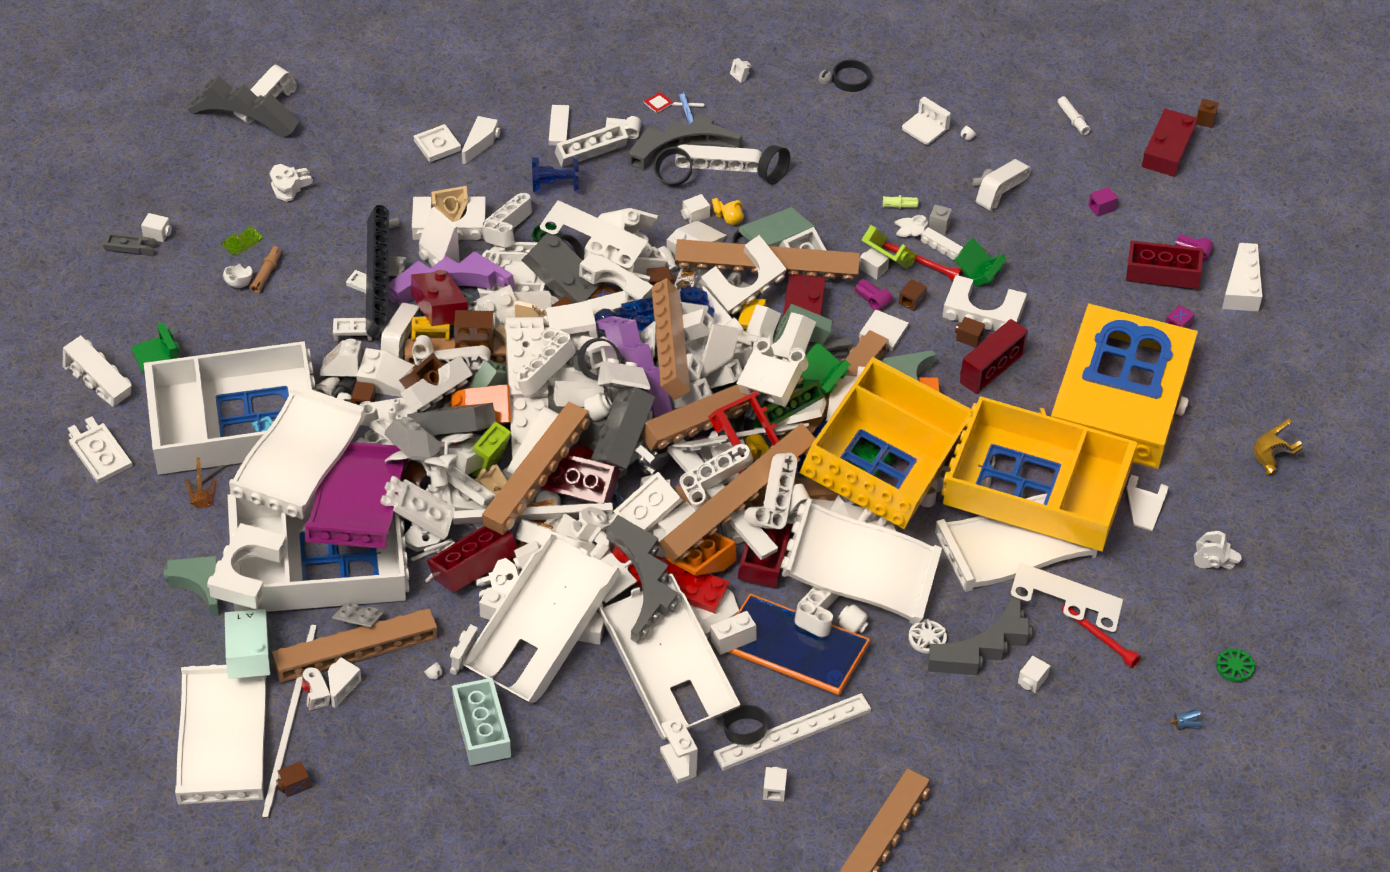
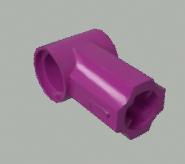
M1179 234L1175 243L1176 246L1203 248L1202 262L1207 260L1214 247L1213 242L1208 238L1197 240Z
M860 280L855 287V292L866 299L873 310L880 311L893 301V297L887 289L883 288L880 290L867 280Z

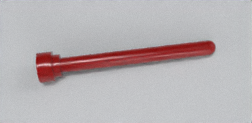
M889 242L883 244L885 249L897 253L900 249L899 246ZM916 254L915 262L946 274L951 281H954L956 275H963V271L960 268H948Z
M1071 607L1068 608L1070 614L1075 616L1079 615V613H1077ZM1084 617L1082 620L1072 618L1121 655L1128 667L1133 668L1139 663L1141 655L1136 651L1126 650Z

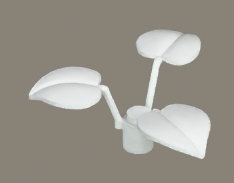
M453 434L441 439V442H445L444 455L420 460L427 472V476H431L433 487L448 484L447 468L452 461L458 458L457 454H448V446L453 442H460L468 438L473 439L474 434ZM398 451L385 460V464L389 460L407 459L408 457L402 451ZM426 463L435 465L431 466V470H429Z

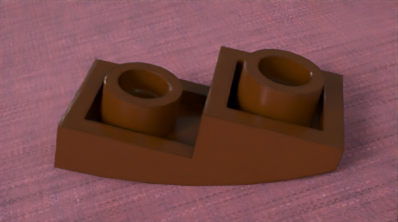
M410 460L401 482L406 479L418 487L423 485L427 475L424 466L417 461Z

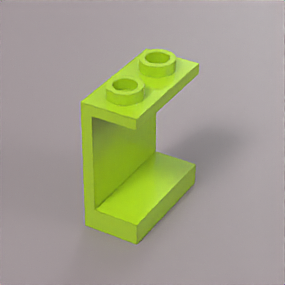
M870 225L862 238L864 243L889 257L890 260L905 269L914 263L916 253L904 244H902L895 256L882 249L881 247L886 241L887 236L876 227Z
M496 421L473 446L472 451L485 459L480 469L470 473L476 478L482 469L485 468L488 472L492 465H496L504 455L511 432Z

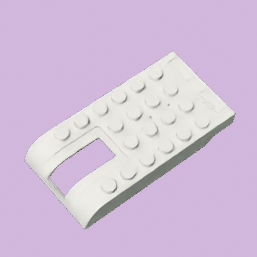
M550 532L541 548L534 552L462 662V665L487 679L493 678L501 670L519 640L522 639L537 647L538 650L520 678L511 687H506L495 680L493 681L530 703L536 702L550 685L620 575L619 568L615 565L613 567L591 556L587 550L581 547L579 550L557 538L555 533Z
M673 574L668 575V581L664 584L678 592V606L673 612L670 611L667 616L661 614L656 623L652 622L649 626V633L644 639L641 638L638 643L630 638L631 630L639 617L643 605V591L640 592L639 587L631 590L630 597L604 608L601 603L598 608L653 724L663 740L667 739L661 728L663 722L681 717L688 730L740 707V703ZM688 680L692 682L709 715L690 725L685 720L670 690L671 687Z

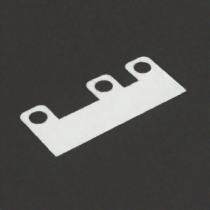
M559 200L540 225L542 230L550 234H557L564 224L591 236L585 248L597 255H602L608 245L620 249L614 258V262L625 268H630L648 242L639 236ZM547 222H554L557 228L555 230H548L545 224ZM593 242H598L602 245V249L594 251L590 245ZM627 255L631 261L628 264H623L619 261V257Z
M1019 562L1011 590L1012 596L1030 601L1033 589H1037L1066 600L1063 611L1066 616L1082 620L1085 609L1089 608L1099 612L1096 621L1098 627L1111 632L1116 631L1123 599ZM1024 587L1028 591V595L1025 597L1019 596L1016 593V588ZM1076 606L1080 609L1081 613L1077 616L1069 613L1068 608ZM1104 617L1111 619L1113 626H1103L1101 619Z

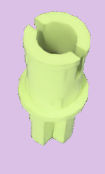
M901 195L899 197L883 196V208H917L918 198L901 197Z

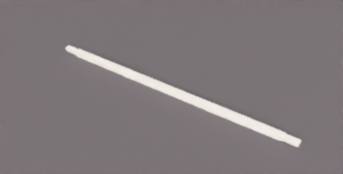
M311 625L306 642L314 640L316 625ZM302 677L297 678L262 817L268 818L277 789L276 780L279 779L277 770L282 769L302 690Z

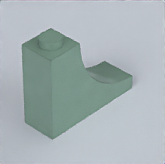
M791 304L773 334V344L783 335L791 313L804 315L816 321L809 342L821 345L832 336V320Z
M933 350L884 358L883 363L918 381L917 375L932 368L936 355Z
M485 360L467 389L508 385L507 365Z
M216 556L167 560L164 578L165 581H169L170 588H184L197 593L208 604L211 616H219V599L210 597V590L207 587L209 577L215 573Z

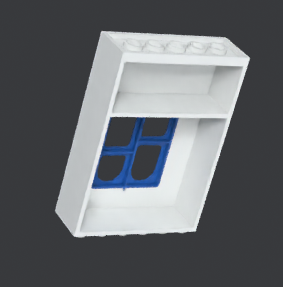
M305 341L144 363L152 448L157 474L243 463L251 449L266 432H261V430H264V421L260 422L259 420L267 416L271 419L277 418L282 410L281 408L277 411L253 413L251 405L253 397L280 395L286 401L293 384L316 391L312 389L315 388V381L313 375H310L313 374L312 362L308 361L311 360L310 349L305 347ZM237 399L243 400L244 415L222 417L221 402ZM258 421L259 432L224 437L223 427L225 425Z
M317 490L305 510V517L303 519L291 517L288 514L274 511L242 498H236L231 494L228 495L230 542L233 531L238 529L240 523L286 535L287 550L280 563L259 557H249L241 560L234 567V571L242 576L263 581L264 595L257 609H266V612L343 606L345 603L369 604L406 601L405 592H409L407 553L405 549H402L406 548L404 523L402 518H399L402 517L396 512L394 514L386 549L370 548L363 553L339 555L336 545L328 544V555L306 557L304 553L305 524L310 519ZM351 561H367L373 565L374 572L371 576L349 577L348 563ZM339 563L341 578L306 580L307 565ZM234 603L235 611L257 610Z

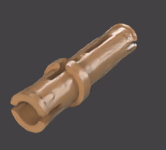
M272 247L268 257H265L260 271L249 287L251 291H253L254 287L256 288L254 293L259 294L270 273L276 268L277 261L283 253L281 249L277 253L279 247Z

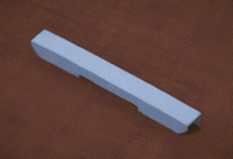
M683 92V94H679L690 125L693 117Z

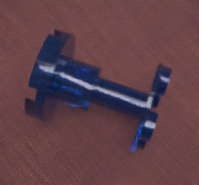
M573 156V169H554L553 166H539V157H532L533 193L540 192V184L554 183V180L573 179L574 191L579 190V176H575V172H579L578 158Z

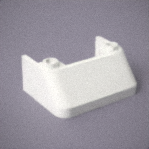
M627 208L602 213L598 218L623 230L624 225L648 231L657 220L658 215ZM593 242L592 250L600 251L602 245L598 242ZM608 245L602 255L615 263L614 258L620 249ZM619 257V261L623 264H628L631 261L628 257ZM619 265L644 281L648 282L650 280V276L633 272L634 265L630 268ZM605 282V283H609V284H613V285L619 286V285H617V284H615V283H612V282Z
M681 302L682 315L705 309L706 312L708 311V306ZM712 324L708 336L695 339L686 345V354L693 353L703 364L700 378L706 377L733 359L740 332L739 328Z

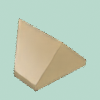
M467 186L431 192L433 207L451 222L460 220L468 203Z
M515 300V317L544 316V310L537 308V306Z

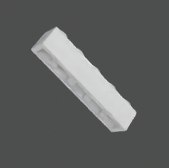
M929 227L921 234V241L924 244L940 251L952 260H955V257L963 248Z

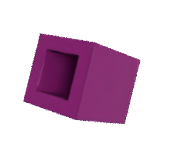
M1107 187L1090 193L1088 206L1099 217L1115 211L1118 198Z
M1178 305L1167 316L1166 323L1189 329L1192 326L1195 313Z

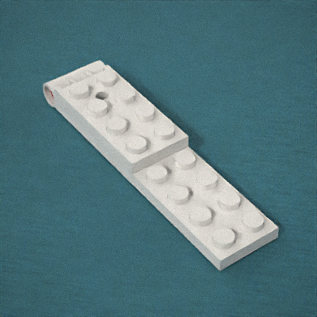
M543 317L505 318L508 385H510L512 460L544 406L548 408L547 381L535 393L524 395L516 380L517 373L545 347L540 336L544 330Z

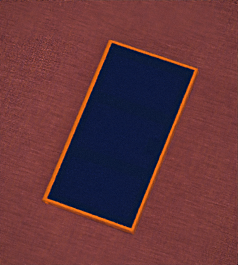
M749 594L736 615L745 611L749 613L756 624L757 640L731 650L728 653L840 695L870 645V639L832 624L829 635L824 637L817 636L796 625L795 610Z

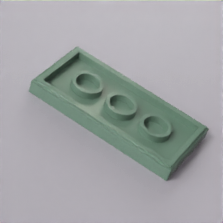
M790 207L740 226L739 232L749 241L760 235L768 246L776 247L782 241L812 227L815 228V226L794 208Z

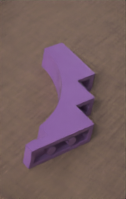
M474 251L460 263L446 256L429 268L417 261L389 283L388 298L399 305L409 302L413 299L411 295V274L429 273L436 270L447 271L457 286H477L492 289L498 284L502 288L511 285L512 289H514L515 282L512 273Z
M611 316L595 321L597 329L605 331L607 340L617 346L619 353L626 362L637 363V367L644 369L650 389L643 391L655 396L650 409L652 417L656 418L671 412L672 407L669 394L661 387L659 367L654 366L649 344L641 343L636 320Z

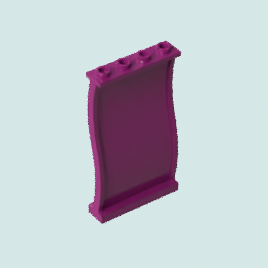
M350 442L341 458L325 476L317 489L310 519L305 524V542L386 549L395 512L393 511L394 506H385L380 501L383 495L386 496V483H390L392 476L397 477L401 481L405 465L408 464V458L389 460L385 464V460L389 456L401 451L396 445Z

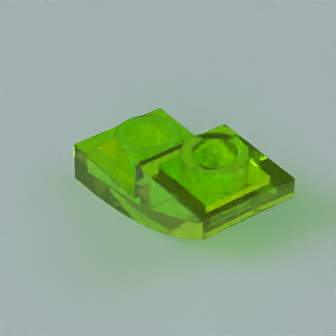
M250 225L239 235L236 233L230 235L221 243V246L233 256L242 253L260 242L263 238Z

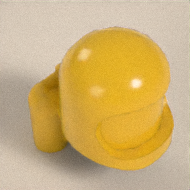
M718 198L712 199L716 216L720 219L724 217L727 224L736 226L744 220L743 205L740 200L723 205Z
M760 434L748 435L745 439L753 460H758L770 450Z

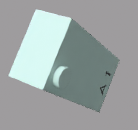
M266 609L225 612V647L228 679L270 675Z
M493 678L453 685V702L470 766L511 757L510 739Z

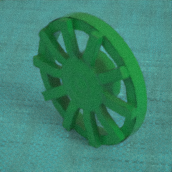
M1227 648V650L1219 654L1216 668L1218 673L1226 680L1243 682L1253 675L1255 662L1250 654L1241 649ZM1220 665H1227V667L1222 670ZM1244 670L1249 674L1244 676L1242 671ZM1229 671V672L1232 673V674H1231V676H1230V675L1226 674L1225 672Z

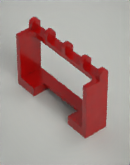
M758 391L727 404L708 416L717 434L724 431L733 447L741 443L725 413L748 402L754 409L773 446L779 442L773 431L777 427L776 423L769 424L764 415V412L768 410L767 407L761 408L755 398L760 395Z

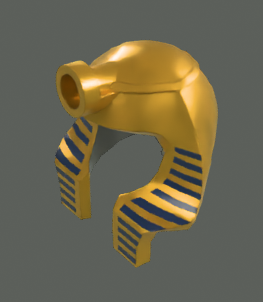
M1287 419L1260 436L1253 446L1254 456L1265 468L1267 476L1277 470L1275 467L1277 462L1274 458L1276 453L1287 452L1295 455L1303 450L1300 440L1290 446L1287 442L1277 437L1280 432L1293 422L1291 419Z

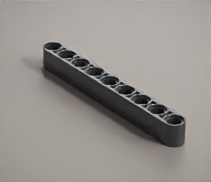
M376 205L367 220L365 330L372 338H379L388 324L389 210L383 205Z

